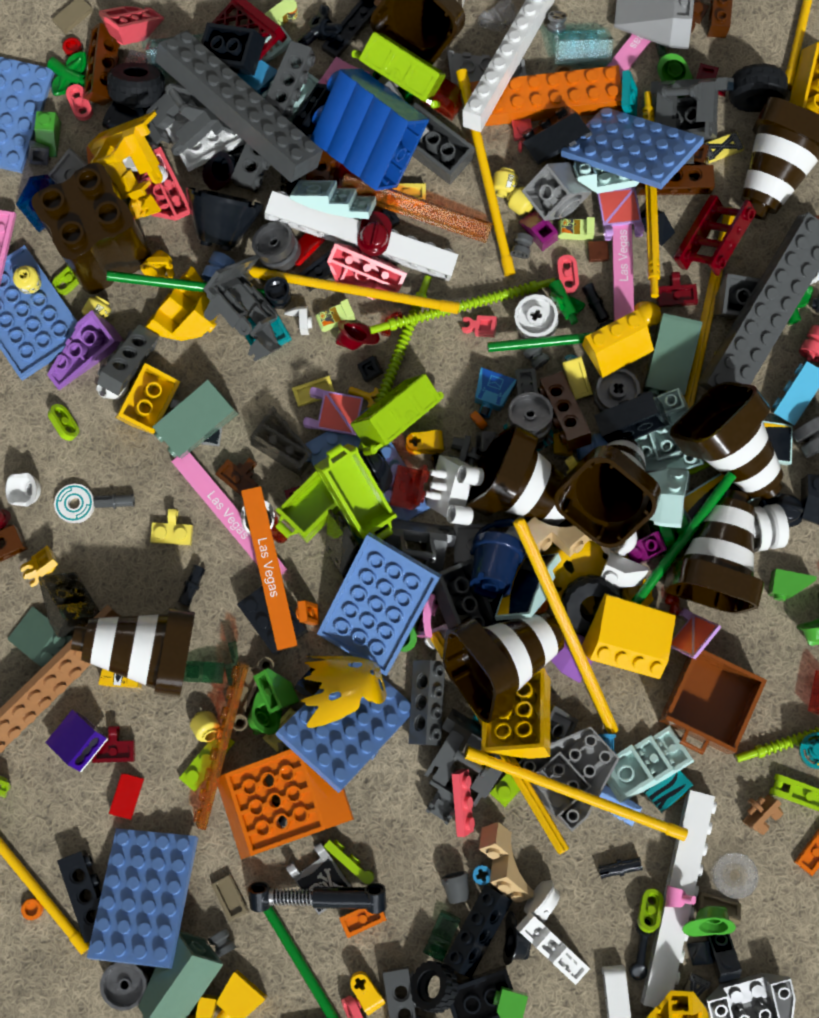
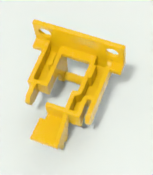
M155 111L100 132L88 144L90 151L94 155L90 163L103 165L122 199L131 198L128 208L134 219L161 211L151 194L147 195L145 192L151 184L150 180L138 183L131 169L127 170L122 162L123 159L130 156L140 175L147 172L154 184L162 182L163 176L158 168L160 163L145 138L146 135L151 133L147 124L157 115Z

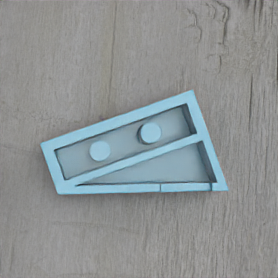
M808 361L798 365L794 372L796 374L792 381L789 380L783 389L785 391L782 398L778 397L772 406L774 408L773 414L792 425L797 423L819 389V368Z

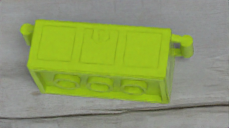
M373 32L363 52L358 50L352 51L351 55L353 58L359 59V61L423 102L430 104L431 108L440 107V102L433 100L446 77V73L383 33Z
M426 374L405 379L351 422L350 425L366 447L363 449L365 456L376 454L381 447L388 445L444 398L443 392L436 391Z
M338 444L327 451L326 455L328 457L315 464L314 468L353 533L365 539L369 532L374 534V532L387 524L388 527L375 536L384 540L392 535L391 521L397 515L392 511L370 470L361 458L358 448L350 444L345 446Z
M317 471L281 507L275 510L280 517L275 528L286 538L298 534L308 543L340 511ZM282 521H284V522H285L288 526H290L294 531L291 532V531L282 523Z

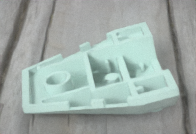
M666 469L648 473L658 482L661 489V497L657 509L649 520L654 521V525L681 528L684 515V498L690 483L689 471Z

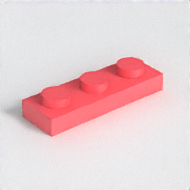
M460 769L452 773L457 837H465L474 831L475 820L472 815L473 799L470 791L471 777L469 776V769Z

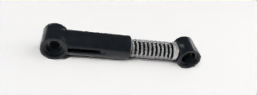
M261 881L252 883L248 887L250 909L254 912L266 911L271 905L275 906L276 904L278 906L280 904L281 906H287V904L289 906L291 904L293 906L295 904L296 906H306L307 904V906L311 905L313 908L366 909L367 912L372 914L382 913L387 908L386 889L381 883H371L366 887H314L313 890L310 889L309 891L308 889L306 891L304 889L302 891L301 889H298V891L297 889L294 891L291 889L290 891L289 888L287 891L285 888L283 891L281 888L278 891V888H271L268 883Z

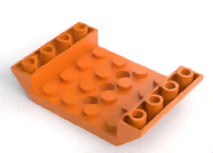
M291 749L216 778L241 859L354 820L344 788L338 793ZM268 774L274 778L272 786L267 785L265 781ZM274 795L279 796L281 800L278 807L272 803ZM281 815L287 819L286 827H282L279 824V817Z

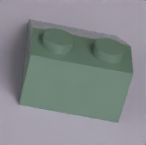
M32 606L7 639L31 660L43 667L73 636Z

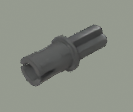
M113 493V495L95 496L93 502L95 508L113 507V509H117V507H134L135 497L134 494L116 495V493Z

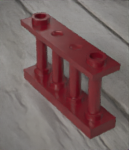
M710 195L673 256L681 269L687 270L692 262L704 263L710 266L716 276H719L756 214L751 202L745 200L741 209L724 207L716 195ZM721 214L736 216L731 225L716 223ZM711 230L726 232L722 241L708 239L707 236ZM701 246L717 248L712 257L697 254Z

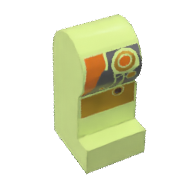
M283 0L267 11L265 15L281 27L288 21L297 18V3L295 0Z
M595 217L575 220L568 218L560 219L558 221V238L593 241Z
M348 299L341 301L339 305L319 312L316 315V320L321 331L326 332L338 327L340 320L355 321V316Z

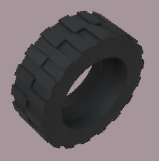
M427 961L426 963L423 962L420 967H417L410 984L412 1001L416 1004L417 1008L432 1013H443L454 1003L455 996H457L458 983L457 976L454 974L455 971L449 965L436 961ZM433 976H438L440 979L439 992L435 998H430L428 995L429 982Z

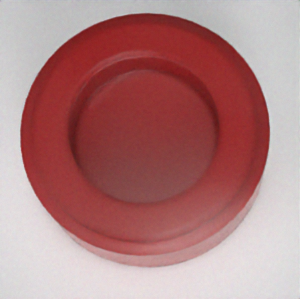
M70 37L63 42V50L70 57L72 54L82 51V44L77 38Z

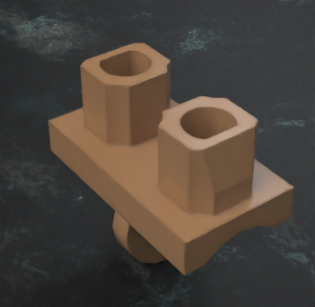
M767 795L765 798L760 797L757 801L750 798L748 803L751 807L746 811L748 815L742 822L754 831L764 835L770 827L765 821L769 817L776 821L784 814L780 808L781 802L770 795Z

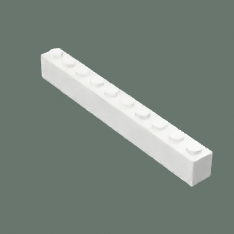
M525 0L462 110L463 127L478 132L482 131L555 0Z
M271 192L265 210V219L273 222H284L290 228L334 243L351 245L359 249L358 234L362 219L321 212L291 200L285 192ZM392 229L386 251L377 257L449 281L459 254H456L449 248H438L431 242L424 243L418 241L414 236L408 235L406 237L400 235L398 231Z
M688 790L685 795L679 826L688 829V835L685 841L679 839L675 841L663 896L664 903L660 926L656 929L647 969L648 972L640 1001L645 1006L653 1008L658 1006L671 990H674L675 985H678L680 980V972H678L679 963L684 961L685 950L682 949L684 941L687 942L689 938L688 935L684 934L682 928L689 920H692L694 907H692V904L686 903L682 907H665L667 885L682 889L686 895H692L697 898L699 886L696 885L697 879L702 876L703 872L701 860L702 856L706 855L708 844L705 843L706 837L710 835L712 830L710 818L711 814L715 813L717 802L714 801L715 796L693 790Z

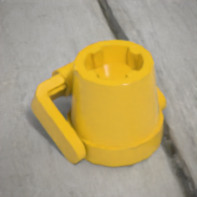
M157 250L140 266L144 275L173 278L175 275L171 257L162 250Z

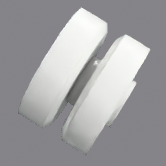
M539 294L526 296L515 309V324L522 338L548 337L555 334L559 321L556 305L550 298Z
M778 504L766 505L763 508L760 506L754 507V552L765 551L769 548L778 549L785 547L789 539V524L783 508Z

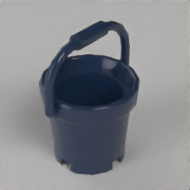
M514 518L495 520L485 525L476 533L470 550V554L474 556L470 587L474 585V592L483 597L496 599L497 594H503L502 598L510 595L518 565L523 562L526 551L518 538L508 533L487 531L493 527L514 526Z

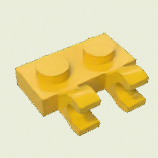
M46 545L34 554L29 562L22 564L20 570L24 572V579L34 578L29 582L30 586L34 587L39 582V576L43 577L45 574L52 573L58 563L53 551Z

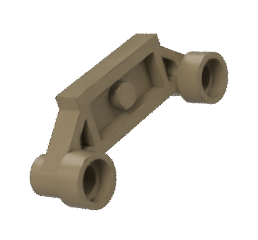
M269 657L261 658L258 664L248 669L243 667L226 704L230 706L233 717L231 725L236 731H244L249 725L246 713L258 689L253 676L265 670L264 665L266 663H270L269 669L272 671L275 668L274 661ZM243 719L244 725L239 727L238 721Z

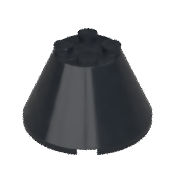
M186 187V195L197 239L201 240V245L212 247L213 243L220 245V249L231 251V248L237 246L264 207V204L254 202V205H252V202L248 201V199L204 189L203 191L198 190V192H195L196 188Z

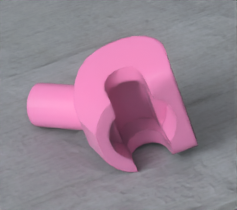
M667 885L665 907H682L685 903L692 905L696 903L695 896L686 895L684 890Z

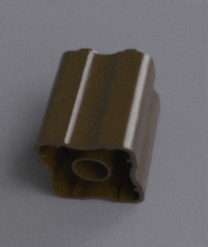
M90 163L75 171L68 180L59 184H51L35 193L32 197L33 209L52 237L54 245L83 290L88 294H97L113 284L114 281L106 280L107 270L135 273L141 269V264L152 255L125 201L121 199L104 166L99 163Z

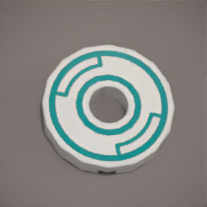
M73 483L66 485L55 496V511L61 519L68 523L84 522L94 512V495L81 484ZM79 499V506L75 509L70 508L71 500Z

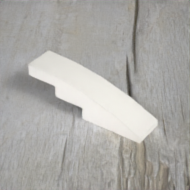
M531 912L516 927L526 939L575 985L589 971L590 968Z

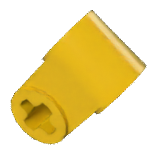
M441 430L410 433L406 438V450L413 455L444 452L443 433ZM413 440L416 441L417 446H413Z
M357 971L352 975L351 989L368 1016L386 1004L384 997L365 972ZM357 978L360 980L365 979L364 987L360 985L355 986Z

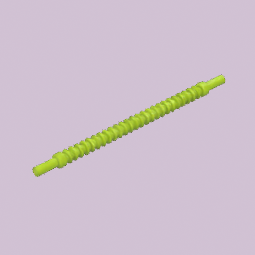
M424 276L419 292H416L415 296L427 298L426 292L432 279L430 276ZM411 305L410 308L412 310H409V314L413 315V312L418 314L422 309L420 306ZM415 322L412 326L410 324L407 327L403 325L404 329L401 330L402 334L399 335L400 339L397 340L399 344L395 345L397 349L393 350L395 354H392L393 359H390L391 364H388L389 369H386L387 373L384 374L385 378L382 379L383 383L380 384L381 388L378 389L379 394H376L377 399H374L375 403L392 390L391 386L394 384L392 381L395 380L394 376L397 375L396 371L399 370L398 366L401 365L400 361L403 360L402 356L405 355L404 351L407 350L405 346L409 345L407 341L411 340L409 336H412V331H414L416 326ZM362 441L358 447L359 451H363L366 448Z
M553 277L538 282L534 280L528 284L524 283L523 286L521 284L518 287L513 286V289L508 287V290L504 288L503 291L498 290L497 293L493 291L492 294L488 292L486 296L482 294V297L477 295L476 298L472 297L471 300L469 298L466 301L461 300L459 313L461 310L466 311L467 308L471 310L472 307L475 309L477 306L482 307V304L487 306V303L492 304L493 301L495 303L498 300L502 302L503 299L508 300V297L513 299L514 296L518 297L519 294L523 296L524 293L527 295L529 292L536 293L539 289L548 287L556 279ZM429 308V311L424 309L423 312L419 311L418 314L413 312V315L408 314L407 317L405 315L402 318L398 316L397 319L390 318L388 322L369 326L370 334L389 329L394 331L397 330V327L402 328L403 325L405 327L408 324L412 326L414 322L415 324H418V321L423 323L424 320L429 321V318L434 320V317L439 319L440 315L442 317H445V314L450 316V313L436 309L432 310L431 308Z
M819 728L809 729V732L804 730L803 734L798 732L797 736L792 734V737L787 736L786 739L782 737L781 741L776 739L775 743L770 741V744L764 743V746L761 744L756 745L754 749L735 754L736 761L742 762L754 757L762 758L766 754L771 755V752L776 753L777 750L781 752L783 748L787 750L788 747L793 748V745L799 746L804 737L811 733L819 732ZM811 737V738H809L808 740H809V741H810L811 739H812V740H813V739L816 740V738L819 739V737Z

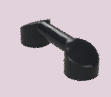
M645 919V923L651 925V922ZM636 922L635 929L640 934L636 962L630 965L629 974L635 980H642L647 976L648 972L644 963L648 937L652 933L643 932Z

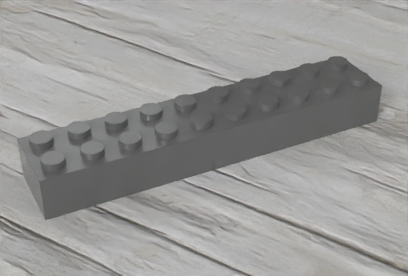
M186 30L158 43L155 62L288 181L293 182L318 168L323 150Z
M808 212L797 216L697 383L707 391L723 382L751 385L819 270V219Z

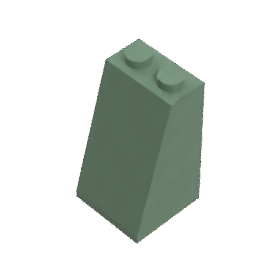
M666 313L662 314L655 332L654 351L651 352L643 392L651 391L657 397L660 394L680 388L683 396H685L702 321Z
M206 380L153 426L156 431L154 435L161 443L163 441L169 446L167 450L174 458L178 456L182 459L239 413L215 385Z
M183 931L179 932L172 969L155 967L138 1005L143 1018L188 1017L223 966V963L205 938Z

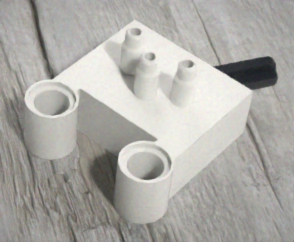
M439 453L431 455L430 459L435 470L432 469L429 472L433 476V480L429 485L430 491L424 492V497L428 498L426 505L446 517L449 523L470 525L473 520V510L471 507L465 506L471 485L480 486L484 480L483 469L472 467L458 458L443 456Z

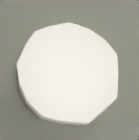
M552 880L542 881L535 888L533 898L528 899L524 907L526 914L531 912L542 923L547 920L560 898V893L554 888Z

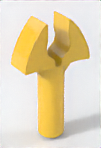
M350 387L348 390L350 395L363 397L364 400H367V408L375 404L372 398H376V394H379L376 387L371 393L354 387Z

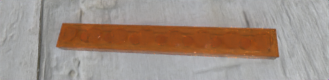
M348 173L344 175L341 188H356L357 196H376V206L483 243L487 242L493 223L392 188L376 191L365 184L359 177Z
M238 661L237 666L234 665L231 672L233 682L232 686H228L226 691L227 705L226 707L223 706L220 719L223 720L221 727H217L215 739H217L216 747H212L210 752L211 766L205 771L204 780H206L205 788H201L199 794L200 808L196 809L193 821L196 822L195 824L198 829L206 830L249 668V665L245 662Z

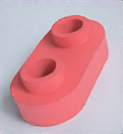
M73 84L66 90V97L71 109L78 120H89L93 115V109L89 100L83 98L84 88L81 85Z
M563 255L557 262L558 280H561L566 293L572 294L579 285L577 261L571 255ZM568 264L570 268L565 269L563 265ZM570 282L572 286L567 287L565 283Z
M349 995L341 1000L347 1018H363L360 1012L361 1005L356 997L353 998Z

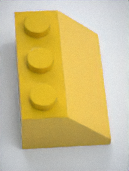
M638 310L585 336L582 347L601 378L654 351L648 326Z
M144 363L115 418L134 428L154 434L155 429L153 426L164 416L180 381Z

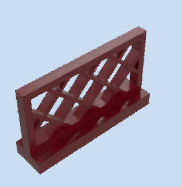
M232 0L212 21V23H224V25H228V22L236 21L235 26L251 29L259 27L258 33L263 37L270 36L271 39L264 43L259 61L278 40L283 43L287 38L278 24L247 0ZM235 8L236 15L229 16V13ZM248 18L247 24L240 25L241 19Z

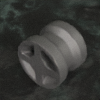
M562 11L549 12L548 19L550 22L547 24V30L552 33H563L566 29L564 22L567 20V14Z

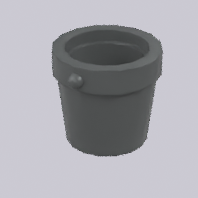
M467 871L447 874L440 878L450 904L470 899Z

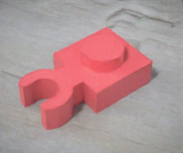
M531 119L512 121L514 141L519 140L523 137L522 134L526 130L532 128ZM521 142L518 144V151L520 153L523 146Z
M477 315L476 320L470 317L463 318L464 323L470 324L468 327H462L463 333L468 334L475 331V336L495 338L496 316Z

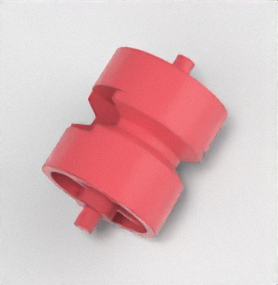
M813 325L807 334L809 339L804 340L799 353L807 358V361L819 363V325Z

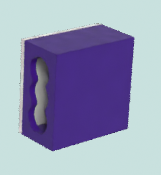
M72 709L45 743L68 766L82 772L108 738L86 717Z

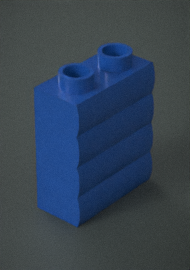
M362 68L340 69L334 72L327 82V90L330 92L325 105L319 107L313 115L312 124L316 127L310 139L372 189L378 191L397 188L430 119Z

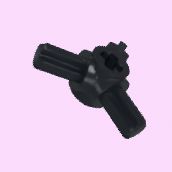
M322 4L318 14L309 22L310 30L302 35L297 42L308 46L317 38L322 41L326 40L331 34H341L342 25L340 23H332L328 17L329 7Z

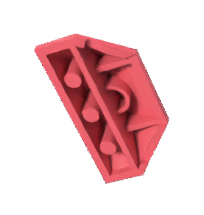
M121 6L99 11V16L109 34L122 45L146 40L164 20L162 15L150 7L142 9L139 7Z
M159 147L152 151L159 161V165L163 166L167 171V179L162 183L154 184L147 172L141 175L138 172L136 180L138 183L148 180L151 182L145 192L147 195L151 194L161 209L160 212L151 216L176 221L191 214V211L162 148Z
M334 243L327 259L336 282L399 292L407 275L406 272L387 260L377 256H368L360 249L351 245Z

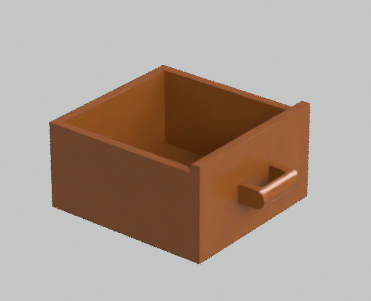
M703 650L696 659L687 656L659 718V722L682 732L683 735L679 744L702 755L707 745L725 754L736 753L767 680L706 650ZM687 735L703 742L701 748L686 742Z

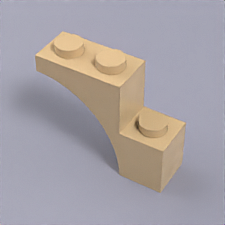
M536 517L527 523L539 552L547 550L553 542L571 557L574 553H579L584 545L591 540L575 526H552L538 520Z
M499 822L482 827L479 850L492 859L490 883L515 903L533 898L534 890L521 876L513 856L512 832Z

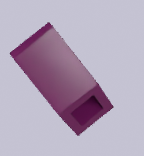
M535 210L519 221V224L527 234L533 237V241L542 252L558 241V231L549 220L544 221Z
M656 531L637 541L634 549L627 554L630 560L643 564L662 555L667 548L659 531Z

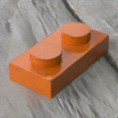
M306 600L297 601L296 616L299 622L312 626L320 625L318 604Z
M357 909L339 918L347 938L387 920L384 912L372 914L367 912L366 909Z

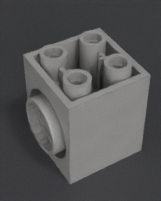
M570 162L546 164L522 190L544 221L569 217L593 192L577 180Z

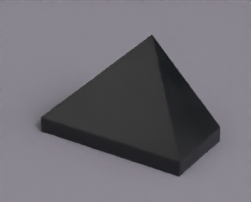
M645 208L640 214L644 231L647 233ZM658 210L659 244L663 246L675 234V231L665 213Z

